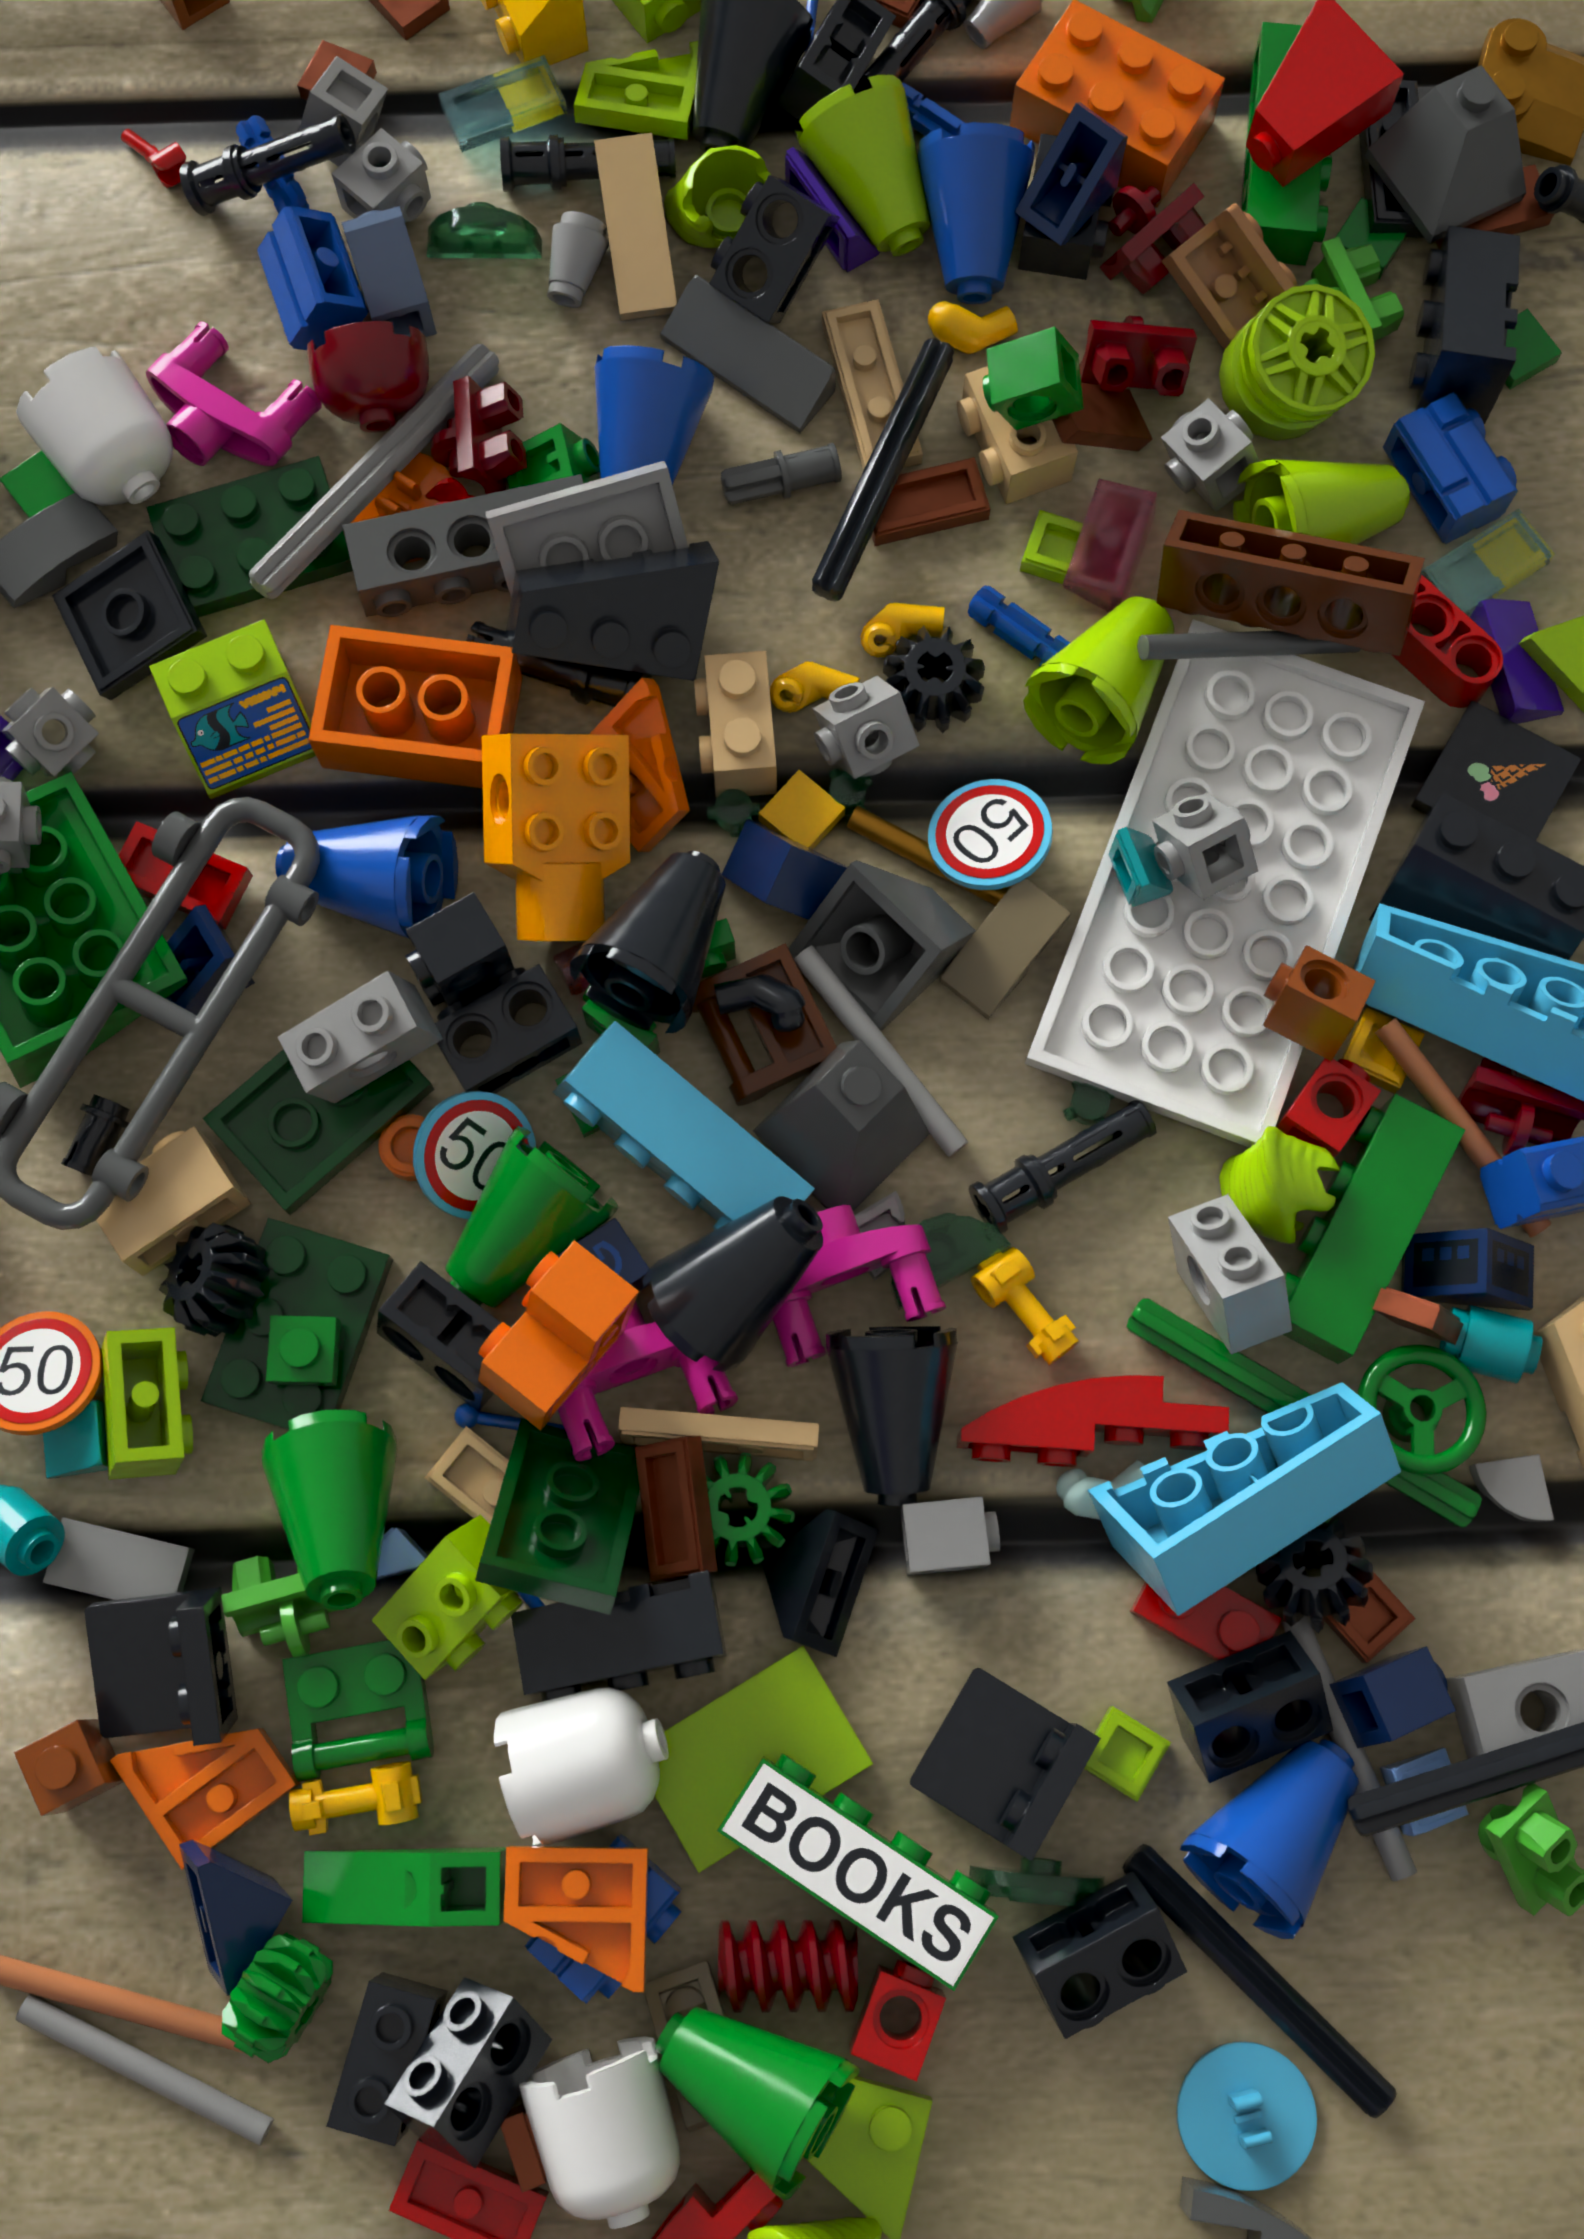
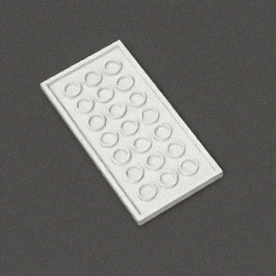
M1194 619L1188 633L1228 632ZM1296 655L1178 659L1025 1064L1128 1103L1139 1100L1147 1110L1249 1148L1256 1144L1268 1126L1275 1127L1303 1046L1263 1026L1274 1003L1263 995L1281 962L1293 967L1306 945L1335 959L1425 701ZM1205 792L1227 807L1234 806L1241 812L1250 830V842L1258 872L1205 900L1180 881L1174 879L1171 881L1173 892L1170 895L1135 907L1128 904L1108 855L1119 829L1128 827L1152 837L1157 846L1159 842L1152 820L1171 811L1174 805L1182 799L1202 795Z

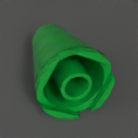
M517 1126L509 1136L445 1266V1270L452 1277L449 1283L479 1306L484 1303L492 1308H496L526 1284L532 1271L549 1252L552 1251L556 1255L560 1254L574 1240L576 1242L580 1241L609 1220L619 1208L617 1202L612 1197L604 1206L593 1197L600 1188V1185L549 1143L544 1141L538 1149L526 1144L524 1141L531 1131Z
M322 1410L299 1415L288 1421L289 1432L281 1435L276 1440H274L272 1431L265 1438L261 1451L263 1469L306 1595L311 1600L319 1602L323 1607L331 1610H344L357 1606L376 1586L397 1458V1439L391 1425L382 1420V1430L367 1424L366 1413L356 1410Z
M694 2007L686 2017L676 2012L664 2027L655 2047V2051L663 2055L659 2071L766 2186L784 2200L790 2199L806 2179V2176L796 2170L802 2157L810 2160L813 2156L819 2158L826 2147L854 2091L855 2085L849 2081L860 2073V2068L846 2058L699 2007Z

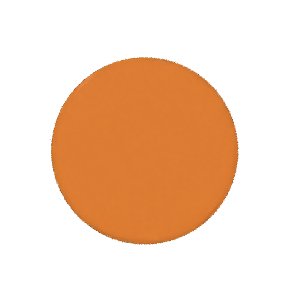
M413 1114L400 1116L382 1131L378 1144L380 1158L387 1169L394 1176L402 1180L417 1181L413 1167V1148L418 1130L425 1119L423 1116Z

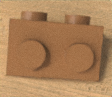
M1233 203L1162 260L1167 270L1224 350L1236 333L1248 321L1254 318L1271 299L1293 286H1298L1292 271L1282 262H1278L1264 243L1263 232L1258 222L1250 214L1243 212L1236 203Z

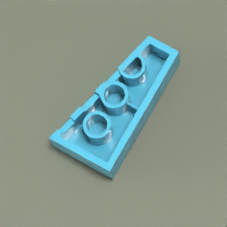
M1379 903L1354 964V970L1376 980L1365 1004L1584 1101L1583 964Z
M616 1021L597 1038L553 1091L556 1096L564 1101L565 1106L583 1122L591 1127L597 1124L602 1132L615 1141L613 1145L627 1159L642 1169L645 1166L649 1167L666 1181L663 1187L680 1203L691 1210L699 1206L717 1221L713 1226L714 1230L779 1196L805 1201L815 1189Z
M1341 1382L1261 1416L1262 1427L1247 1434H1229L1228 1431H1225L1203 1441L1207 1449L1205 1452L1169 1466L1166 1457L1140 1467L1144 1476L1141 1479L1113 1490L1110 1481H1107L1087 1491L1112 1547L1179 1616L1401 1473L1385 1423L1378 1410Z

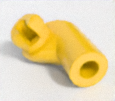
M942 301L936 303L928 314V325L934 336L941 342L949 343L953 348L966 354H974L1018 332L1015 316L1008 306L980 317L958 304Z
M889 603L863 627L860 636L861 644L868 654L879 658L892 654L895 651L896 642L901 636L908 639L912 635H917L918 630L923 625L929 630L932 637H941L945 607Z
M806 661L779 675L770 686V698L777 709L782 712L792 713L821 698L829 699V695L834 690L849 683H860V678Z

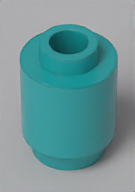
M1468 1305L1466 1310L1456 1307L1450 1308L1449 1311L1461 1319L1460 1322L1464 1325L1456 1345L1440 1340L1439 1349L1454 1355L1473 1373L1514 1384L1519 1382L1523 1372L1531 1375L1535 1372L1541 1355L1543 1339L1541 1336L1533 1335V1321L1474 1305Z
M0 1484V1563L11 1573L18 1576L35 1574L50 1565L57 1557L65 1538L64 1527L54 1515L26 1491L19 1487Z

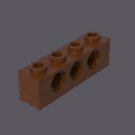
M1178 510L1163 545L1156 603L1161 607L1175 609L1188 615H1204L1237 622L1246 627H1262L1291 633L1308 640H1324L1358 647L1371 653L1382 652L1400 656L1411 623L1425 558Z

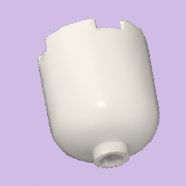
M88 347L70 353L48 366L44 370V374L50 381L38 391L34 398H32L28 391H25L19 399L16 413L22 426L71 489L82 499L101 506L117 505L126 502L138 504L153 496L160 487L159 480L165 474L171 462L173 442L166 423L120 354L114 350L110 356H102L96 347Z
M612 1687L595 1688L501 1712L495 1721V1747L508 1744V1755L512 1773L499 1777L501 1790L509 1815L521 1839L532 1836V1846H550L630 1819L643 1812L651 1803L657 1791L660 1780L659 1762L667 1760L669 1757L666 1736L659 1719L647 1720L643 1709L629 1694Z
M647 2036L619 2040L617 2043L620 2055L592 2062L589 2049L576 2052L535 2070L531 2075L532 2081L519 2084L549 2188L556 2203L568 2214L586 2220L607 2218L609 2228L611 2229L630 2226L650 2215L648 2204L667 2191L675 2181L680 2165L679 2140L664 2075L659 2071L660 2058L658 2052L655 2051L656 2042L654 2038Z

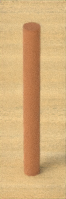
M1394 1018L1375 1032L1377 1037L1438 1116L1465 1129L1459 1145L1480 1171V1168L1502 1159L1399 1021ZM1548 1219L1521 1226L1528 1236L1532 1238L1549 1227L1551 1221Z
M0 1955V1986L244 2053L234 2047L235 2042L222 2035V2016Z

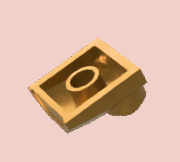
M1521 18L1502 21L1495 28L1489 29L1478 66H1483L1515 109L1521 153L1570 166L1584 130V57L1548 44L1543 31L1531 21Z

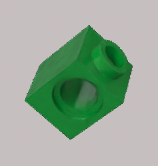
M1055 326L987 349L989 374L983 377L985 399L989 408L993 412L998 411L1016 431L1084 409L1079 354Z

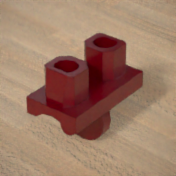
M1195 183L1190 185L1158 215L1154 206L1161 200V194L1154 186H1149L1142 192L1134 186L1127 185L1114 195L1112 201L1116 217L1109 222L1111 232L1118 237L1127 230L1135 235L1099 267L1109 280H1112L1117 274L1122 272L1133 286L1142 294H1145L1169 273L1162 262L1164 256L1153 243L1162 236L1174 251L1206 225L1194 209V206L1205 197Z
M1129 315L1123 323L1090 320L1086 350L1080 363L1081 383L1100 385L1103 391L1123 392L1127 387L1155 389L1159 395L1179 397L1184 392L1190 371V362L1197 341L1195 331L1189 328L1145 325L1141 316Z
M470 376L453 381L455 418L447 421V429L437 432L432 437L431 456L437 463L449 467V474L452 477H464L480 483L485 489V494L506 490L505 478L527 468L526 450L522 440L511 430L502 433V427L524 418L523 400L506 381L482 389Z
M1483 1057L1458 1097L1459 1102L1475 1122L1484 1124V1130L1504 1136L1502 1143L1503 1155H1508L1518 1149L1525 1148L1527 1143L1541 1145L1571 1139L1578 1123L1584 1120V1101L1537 1080L1532 1082L1516 1077L1517 1071L1486 1057Z

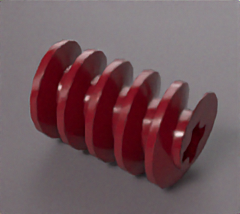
M831 1919L824 1940H819L812 1920H803L797 1939L791 1940L785 1921L776 1920L769 1940H763L757 1921L748 1920L742 1939L735 1940L729 1921L721 1920L718 1939L719 1999L722 1992H727L734 2013H741L744 2010L749 1993L755 1992L762 2013H769L777 1992L782 1991L789 2011L798 2012L805 1991H810L817 2011L826 2012L833 1991H838L845 2011L853 2012L858 2000L857 1925L852 1939L847 1940L841 1922L838 1919Z

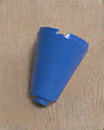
M998 123L960 124V135L942 139V128L930 132L919 142L917 159L945 289L957 295V300L961 303L983 304L989 302L992 299V294L1001 291L1005 284L1020 221V216L1015 213V210L1027 191L1035 151L1033 141L1031 140L1027 145L1024 144V132L1014 127Z
M610 346L603 350L602 357L599 354L597 355L594 370L600 479L665 461L673 486L713 390L715 377L707 367L683 356L682 367L663 362L665 350L643 346Z
M426 814L312 831L319 843L320 863L309 888L319 894L317 905L410 939L406 929L440 911L444 898L455 899L458 884V855L453 832L441 830L439 825L445 822L441 816ZM288 842L279 849L276 856L275 869L277 877L287 873L295 857L294 850Z
M1321 1739L1318 1743L1308 1741L1294 1747L1188 1835L1180 1848L1181 1851L1188 1852L1183 1858L1186 1867L1201 1885L1233 1912L1241 1904L1259 1913L1260 1915L1253 1923L1255 1927L1280 1939H1294L1305 1923L1348 1813L1347 1800L1355 1795L1359 1785V1780L1352 1770L1355 1765L1353 1759L1341 1747L1326 1739Z

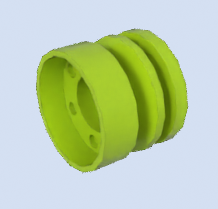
M1319 284L1293 286L1271 299L1254 318L1248 321L1236 333L1224 350L1219 371L1222 398L1230 411L1234 410L1241 416L1252 434L1275 441L1299 438L1318 427L1336 411L1356 398L1369 380L1376 354L1372 328L1360 307L1341 291Z

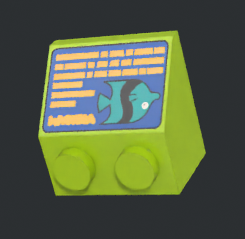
M265 619L149 666L169 716L210 799L316 756L308 741L311 721Z

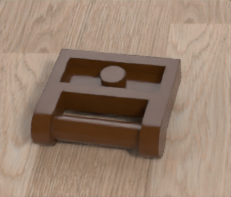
M786 943L700 981L692 1012H699L732 1079L733 1083L729 1086V1090L738 1106L752 1103L768 1094L771 1090L811 1073L837 1047ZM766 974L801 992L806 1002L805 1006L802 1007L805 1013V1022L797 1030L778 1032L773 1027L770 1013H766L759 1008L747 1009L746 1011L772 1063L755 1071L728 1014L720 1015L714 984Z

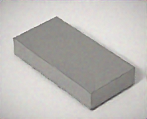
M62 1517L61 1523L65 1531L64 1542L55 1560L47 1566L43 1583L112 1600L183 1592L195 1549Z

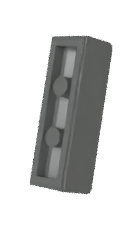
M695 275L687 284L660 333L662 340L690 359L707 367L712 374L799 433L804 430L835 392L836 371L832 365L711 286L709 282L698 275Z

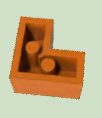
M575 1240L560 1257L551 1251L539 1262L526 1281V1284L531 1288L521 1302L526 1308L524 1314L512 1327L508 1326L505 1322L499 1324L478 1351V1354L484 1358L481 1362L478 1381L540 1431L624 1333L639 1293L636 1288Z

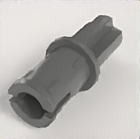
M834 443L784 456L781 450L774 451V458L728 468L721 472L723 494L728 504L732 505L782 494L784 499H788L791 497V491L830 482L837 483L841 482L842 479L839 456Z

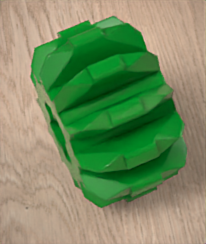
M741 1453L738 1460V1473L736 1474L729 1473L727 1461L722 1455H719L713 1459L720 1479L714 1483L706 1475L715 1551L722 1541L728 1543L725 1552V1564L728 1567H735L738 1562L739 1545L747 1544L750 1559L754 1564H759L763 1562L764 1558L762 1550L756 1541L763 1536L772 1546L778 1549L785 1543L783 1536L769 1526L770 1521L781 1524H791L794 1522L795 1514L793 1511L785 1508L771 1507L772 1503L788 1498L792 1494L791 1487L786 1483L766 1490L765 1486L776 1473V1466L771 1462L762 1466L754 1478L749 1476L752 1467V1456L750 1453ZM734 1493L746 1494L748 1505L758 1508L756 1516L752 1521L747 1516L744 1517L746 1525L743 1527L731 1526L729 1515L725 1512H720V1507L725 1499L730 1503L733 1502L731 1494Z
M287 1932L272 1937L267 1941L262 1950L256 1952L253 1961L242 1972L240 1981L230 1993V2001L222 2011V2035L235 2042L234 2047L251 2058L255 2055L268 2064L286 2056L292 2045L299 2041L303 2031L312 2022L315 2012L324 2001V1994L332 1983L333 1961L320 1953L321 1949L304 1938L299 1940Z

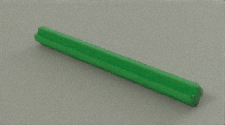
M1143 1298L1138 1302L1127 1321L1126 1328L1132 1334L1267 1414L1312 1395L1241 1352L1231 1354L1222 1341L1149 1298ZM1401 1470V1473L1385 1482V1484L1462 1528L1466 1527L1475 1518L1482 1501L1478 1492L1445 1473L1421 1475Z

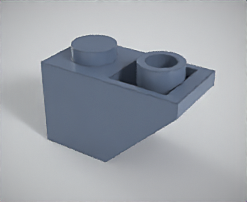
M400 206L383 211H368L358 218L341 222L371 320L393 322L394 334L410 337L409 325L418 328L426 337L437 334Z

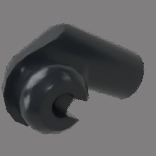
M759 974L714 984L720 1015L759 1008L771 1014V1022L774 1029L778 1032L797 1030L805 1022V1013L802 1007L805 1006L806 1002L801 992L770 975Z

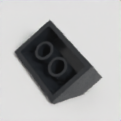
M1442 793L1423 819L1369 920H1373L1378 905L1381 903L1570 960L1584 938V866L1465 803Z

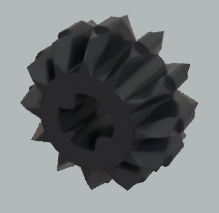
M924 625L918 630L917 643L901 636L896 642L895 652L897 655H888L883 663V673L888 677L885 682L901 693L908 715L912 713L915 715L913 727L917 732L926 726V720H935L936 727L942 733L949 729L950 716L965 723L971 716L972 707L970 704L980 702L983 697L984 686L979 682L984 677L985 672L983 660L971 658L974 651L971 639L956 645L952 644L953 631H951L950 627H947L941 633L940 639L932 638L931 633ZM924 676L928 679L927 682L923 680ZM939 677L944 680L943 683L938 679Z
M213 1222L207 1228L195 1226L190 1232L187 1242H177L176 1255L173 1261L165 1264L169 1272L159 1288V1291L166 1295L163 1311L173 1316L176 1322L185 1325L186 1330L205 1336L208 1334L217 1337L222 1332L234 1335L239 1328L241 1319L253 1318V1305L257 1298L265 1296L260 1288L261 1283L270 1273V1269L263 1264L266 1249L256 1244L254 1239L245 1236L243 1231L226 1224L221 1226Z
M1339 1518L1333 1521L1326 1529H1321L1319 1526L1312 1529L1256 1566L1257 1581L1267 1586L1263 1591L1265 1604L1270 1609L1284 1607V1621L1290 1627L1299 1622L1304 1615L1310 1617L1311 1627L1317 1633L1324 1627V1617L1329 1615L1340 1624L1346 1626L1347 1622L1350 1621L1348 1605L1365 1608L1368 1602V1589L1364 1585L1373 1580V1565L1369 1560L1363 1559V1556L1366 1554L1364 1541L1360 1538V1535L1345 1538V1526ZM1308 1569H1321V1576L1308 1577Z

